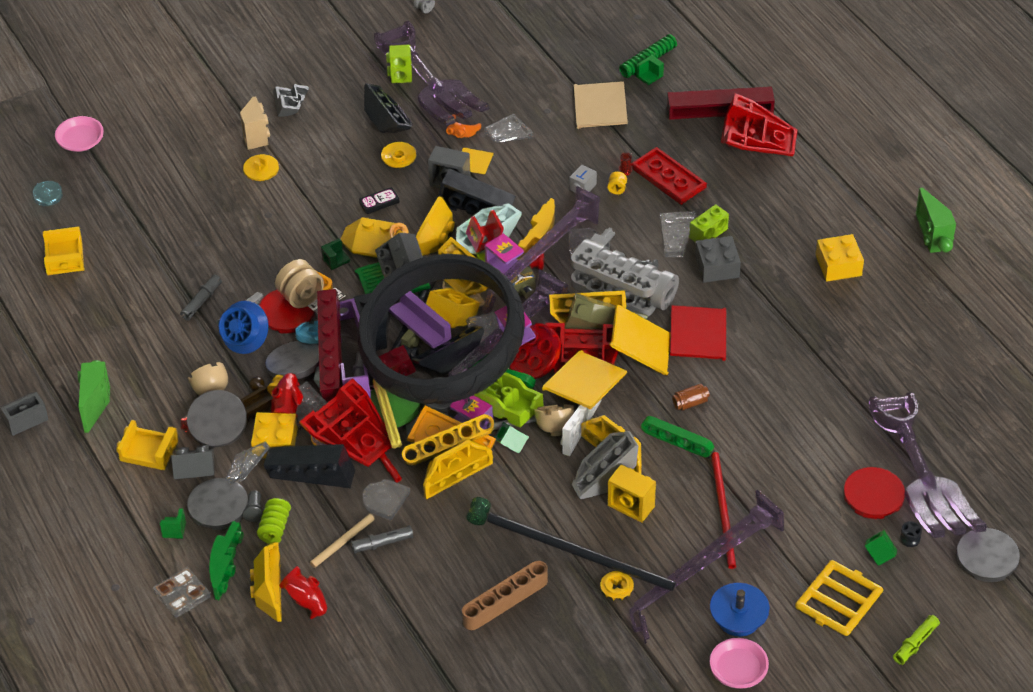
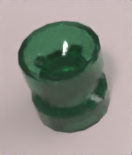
M475 497L471 501V509L468 510L466 518L474 525H484L487 520V513H489L491 503L485 498Z

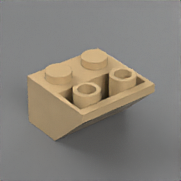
M256 96L252 97L240 112L243 138L248 150L268 145V137H270L269 129L266 127L269 124L267 115L263 114V105L258 103Z

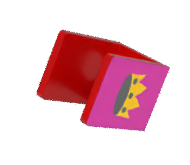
M491 210L486 225L480 227L475 216H472L466 235L477 253L485 250V244L503 233L504 227L495 211ZM484 236H486L487 241L485 243H482Z

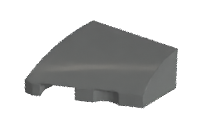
M294 84L292 89L275 86L273 94L278 117L296 114L309 90V86Z

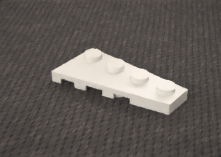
M601 400L592 409L580 405L562 428L561 445H563L564 455H571L581 438V423L592 418Z

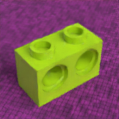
M410 45L389 46L390 53H386L387 63H390V66H387L388 76H391V83L412 82Z
M715 204L690 222L689 238L696 242L698 240L718 237L728 229L729 213Z

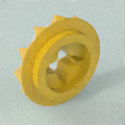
M612 571L602 578L600 583L601 592H604L606 597H612L613 600L616 598L623 600L626 596L630 597L634 589V582L629 575L619 571ZM621 584V589L618 587L613 589V585Z

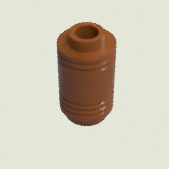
M700 383L675 392V395L672 396V401L676 410L681 409L683 411L707 402L710 393L708 388Z

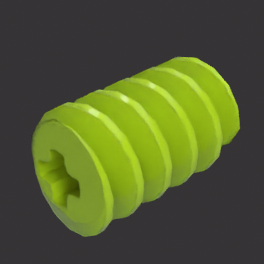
M273 498L266 502L257 530V535L263 542L267 544L281 542L289 511L291 510L289 502L280 498Z

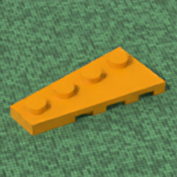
M425 405L409 433L407 441L418 442L462 422ZM464 428L461 434L464 437H469L472 434V430ZM450 435L443 438V443L446 445H450L454 441V438ZM486 435L473 442L492 449L496 438ZM433 443L426 444L428 446L436 447Z

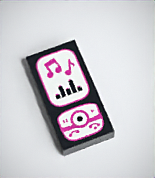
M390 187L359 198V203L365 213L369 214L400 203V200L394 189Z

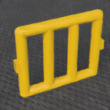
M831 560L795 603V607L816 619L815 623L820 626L826 625L840 634L848 636L882 594L883 588L863 577V573L856 569L852 571ZM835 570L868 588L872 593L868 598H865L828 576ZM823 583L861 604V607L855 612L817 590ZM812 597L850 618L846 626H843L806 605V603Z

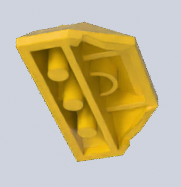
M438 196L417 232L416 238L422 256L437 252L446 242L448 234L454 229L453 214L442 196Z
M362 217L345 228L341 237L342 244L351 253L377 257L375 250L391 239L390 228L395 223Z
M452 237L438 250L440 255L460 254L476 258ZM444 279L453 289L466 296L484 292L488 289L484 285L469 280Z
M625 291L577 293L626 308ZM575 293L549 295L550 314L559 323L566 322Z
M605 415L581 423V437L595 447L610 433L625 432L621 426L615 424ZM634 437L639 448L637 464L633 470L641 474V443Z
M468 439L435 457L428 464L423 483L424 498L427 500L493 464L492 450Z
M274 542L265 546L254 559V569H250L251 582L254 581V586H250L251 598H255L256 607L277 622H281L280 551L278 542Z

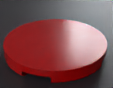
M278 290L267 294L259 305L267 316L268 328L279 331L282 334L294 333L300 324L310 322L316 313L308 306L303 308L293 307Z
M536 323L530 326L535 333V338L519 347V351L510 365L512 370L531 375L534 379L541 378L549 373L556 365L561 352V342L558 334L551 327L543 323Z
M867 467L853 472L847 478L844 485V499L855 510L856 514L870 519H883L885 516L898 512L901 509L905 499V488L902 481L892 472L882 468Z

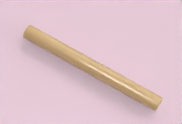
M368 514L311 560L310 565L313 568L320 565L375 520L373 515Z

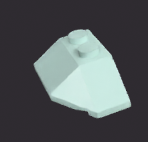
M508 203L503 204V206L482 209L474 215L480 227L486 225L490 211L494 210L504 227L503 233L509 237L522 212ZM470 219L457 227L456 241L471 254L477 255L483 251L476 253L466 235ZM484 236L482 243H485L487 241L486 236Z

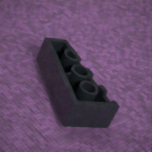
M448 169L438 196L444 198L450 210H466L467 214L471 215L489 207L503 206V204L508 203L513 206L516 198L515 195L452 169Z
M344 444L269 447L263 465L272 479L351 488L355 474V468Z

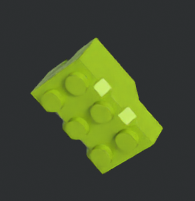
M506 372L491 386L474 394V396L492 405L493 416L499 419L507 418L510 424L520 428L535 415V409L544 406L542 393L526 387L520 378Z

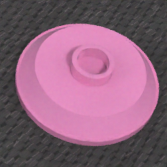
M78 116L62 122L55 131V139L58 145L66 150L82 152L97 145L101 141L104 131L98 120L91 117Z
M727 639L719 643L713 649L710 656V669L715 678L722 684L732 688L752 687L761 682L768 671L769 662L766 652L760 645L748 639Z

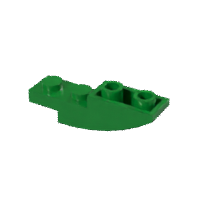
M232 521L225 536L217 535L211 550L209 572L214 598L218 601L222 594L226 593L230 577L234 576L236 571L233 559L236 554V547L238 544H241L244 536L239 522Z

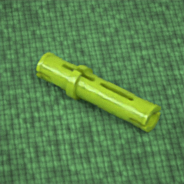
M929 615L911 637L906 638L902 642L901 648L893 655L896 663L903 665L912 654L917 653L919 646L939 626L940 622L936 616Z

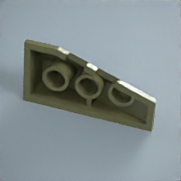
M575 293L565 322V329L603 330V324L614 323L616 305ZM627 309L647 320L648 315Z

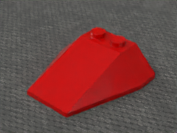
M735 93L724 120L721 143L741 150L793 156L798 130L753 100Z
M545 323L556 331L561 342L560 356L553 367L555 374L581 350L586 354L614 365L619 351L609 345L612 341L613 324H603V330L565 329V323Z
M353 378L342 386L336 396L317 412L313 410L299 422L314 438L327 445L344 444L349 457L367 467L371 466L392 448L386 426L368 393Z

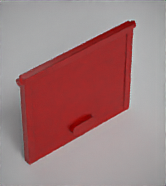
M672 305L670 356L722 359L725 361L726 308Z

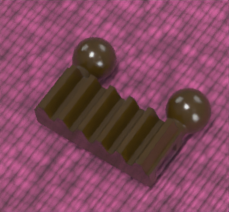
M259 376L251 378L249 386L254 392L240 399L246 410L247 423L251 417L253 419L256 418L257 412H263V410L267 412L272 404L273 397L268 392L264 380Z

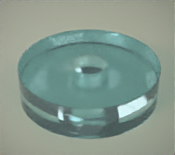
M54 181L41 182L33 189L34 201L41 206L54 205L63 196L61 186Z

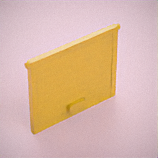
M617 304L615 306L612 341L609 345L663 375L669 374L667 369L671 333Z
M581 350L543 385L542 390H547L592 409L627 374V370L586 354Z

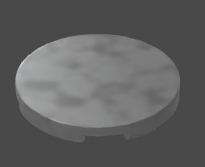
M294 341L279 346L266 359L268 373L273 378L275 375L284 376L287 373L295 374L297 379L309 376L315 372L314 369L319 365V345Z
M212 390L200 395L191 404L187 415V424L190 433L197 442L215 448L232 444L240 438L246 428L247 415L243 403L237 396L224 390Z
M226 478L210 479L199 484L190 493L187 502L188 512L193 522L198 526L202 525L213 530L226 529L230 527L232 521H241L243 511L248 504V495L243 486L234 480Z
M979 528L969 531L960 539L956 558L961 569L973 575L974 579L984 582H998L1006 579L1007 576L1017 569L1020 553L1014 540L1007 534L991 528Z

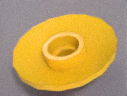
M394 142L383 148L381 159L390 167H406L415 161L416 150L408 143Z

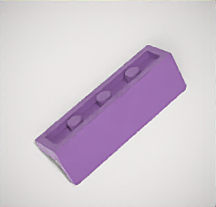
M411 291L400 298V302L389 309L392 315L431 348H435L452 339L450 324Z

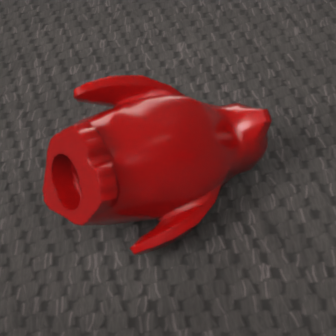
M285 374L273 389L271 413L296 414L297 408L303 400V395L298 388L300 383L295 374Z
M296 566L282 580L279 585L280 588L286 589L290 597L300 607L311 611L310 619L322 616L327 612L328 607L324 595L318 587L319 581L312 576H309V578L304 577L301 574L300 568Z

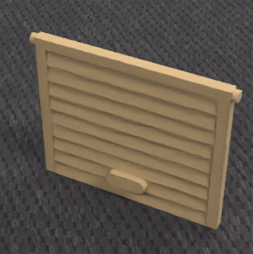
M624 82L574 84L577 129L628 124Z

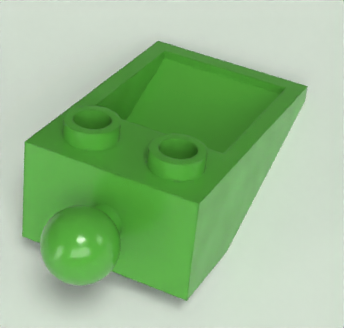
M919 188L916 217L924 235V244L928 246L930 253L949 252L953 248L956 228L952 212L924 188Z
M99 360L81 363V371H78V382L80 383L79 411L84 433H89L110 402V383L106 364Z

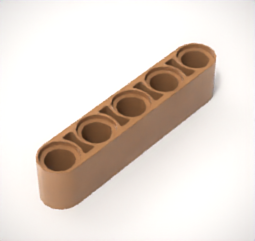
M542 561L532 562L465 604L462 608L463 626L468 630H476L546 586L548 582V567L546 563Z

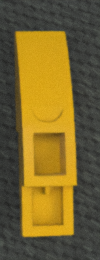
M550 198L546 204L542 205L537 215L535 214L532 217V228L527 236L518 243V246L524 250V254L520 258L525 257L527 259L529 251H542L550 240L555 222L554 199Z

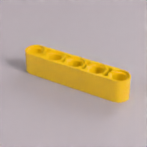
M484 414L406 446L402 451V458L407 465L419 464L452 449L468 439L474 441L489 435L494 430V420L491 416ZM483 420L491 423L488 429H482L479 425ZM464 428H470L472 434L469 437H464L461 431ZM447 435L454 438L453 443L450 445L443 443V438ZM433 443L436 447L433 452L429 453L424 450L425 445ZM415 451L417 453L416 458L408 460L406 458L407 452Z

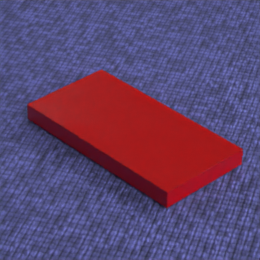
M658 147L631 163V169L680 205L707 188L705 181Z

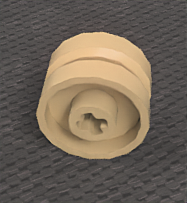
M298 259L286 264L280 270L275 280V287L293 307L303 308L317 299V291L323 290L324 280L306 260Z

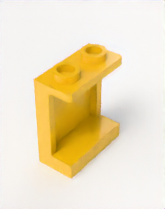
M79 227L43 231L45 244L44 264L47 275L84 271L82 237Z
M131 420L129 426H126L124 429L122 440L117 443L116 452L119 454L120 461L165 470L179 441L176 428L168 427L166 433L142 429L137 427L135 420Z

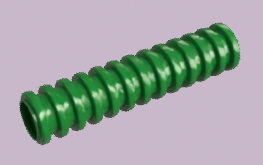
M668 34L647 47V49L620 64L619 70L625 78H629L634 73H637V64L647 57L653 55L658 59L673 48H676L677 41L675 37Z

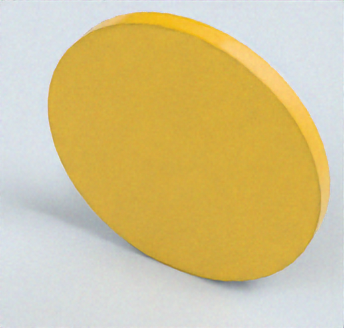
M265 154L252 156L243 165L246 177L255 181L271 179L279 170L278 161L274 157Z

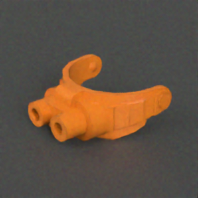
M453 114L446 133L457 138H469L481 129V124H460L455 122L456 115Z

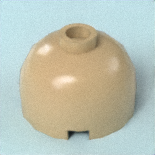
M216 362L217 366L213 367L211 364H207L191 373L192 378L188 377V380L196 394L200 396L208 391L224 390L226 388L228 374L223 363Z
M564 404V408L558 405H549L535 409L537 425L544 432H550L551 436H561L562 428L574 414V406Z

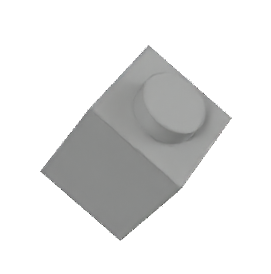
M581 165L569 177L570 190L585 197L597 184V171Z

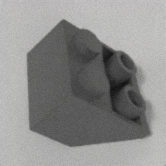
M398 233L375 250L384 278L399 267L423 258L415 234Z
M31 392L0 406V417L12 436L49 420L45 404L37 392Z
M209 445L197 446L196 450H189V447L177 448L176 452L171 455L174 479L212 476L215 474L214 448H209Z

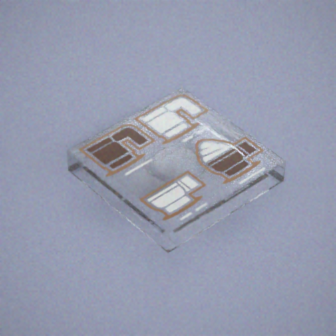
M188 567L152 587L153 592L175 618L211 597L210 592Z

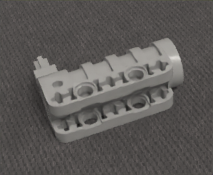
M610 227L605 229L601 235L595 233L591 239H585L572 254L571 266L576 270L571 275V286L584 293L625 291L626 299L633 300L631 303H626V309L650 316L656 308L661 310L667 309L677 292L679 284L678 275L668 271H658L656 266L651 264L644 265L641 260L634 257L627 258L624 253L617 250L610 251V241L615 236V232ZM598 285L600 288L592 289L591 286Z

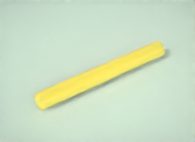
M373 379L372 382L391 447L394 449L400 448L402 443L387 392Z

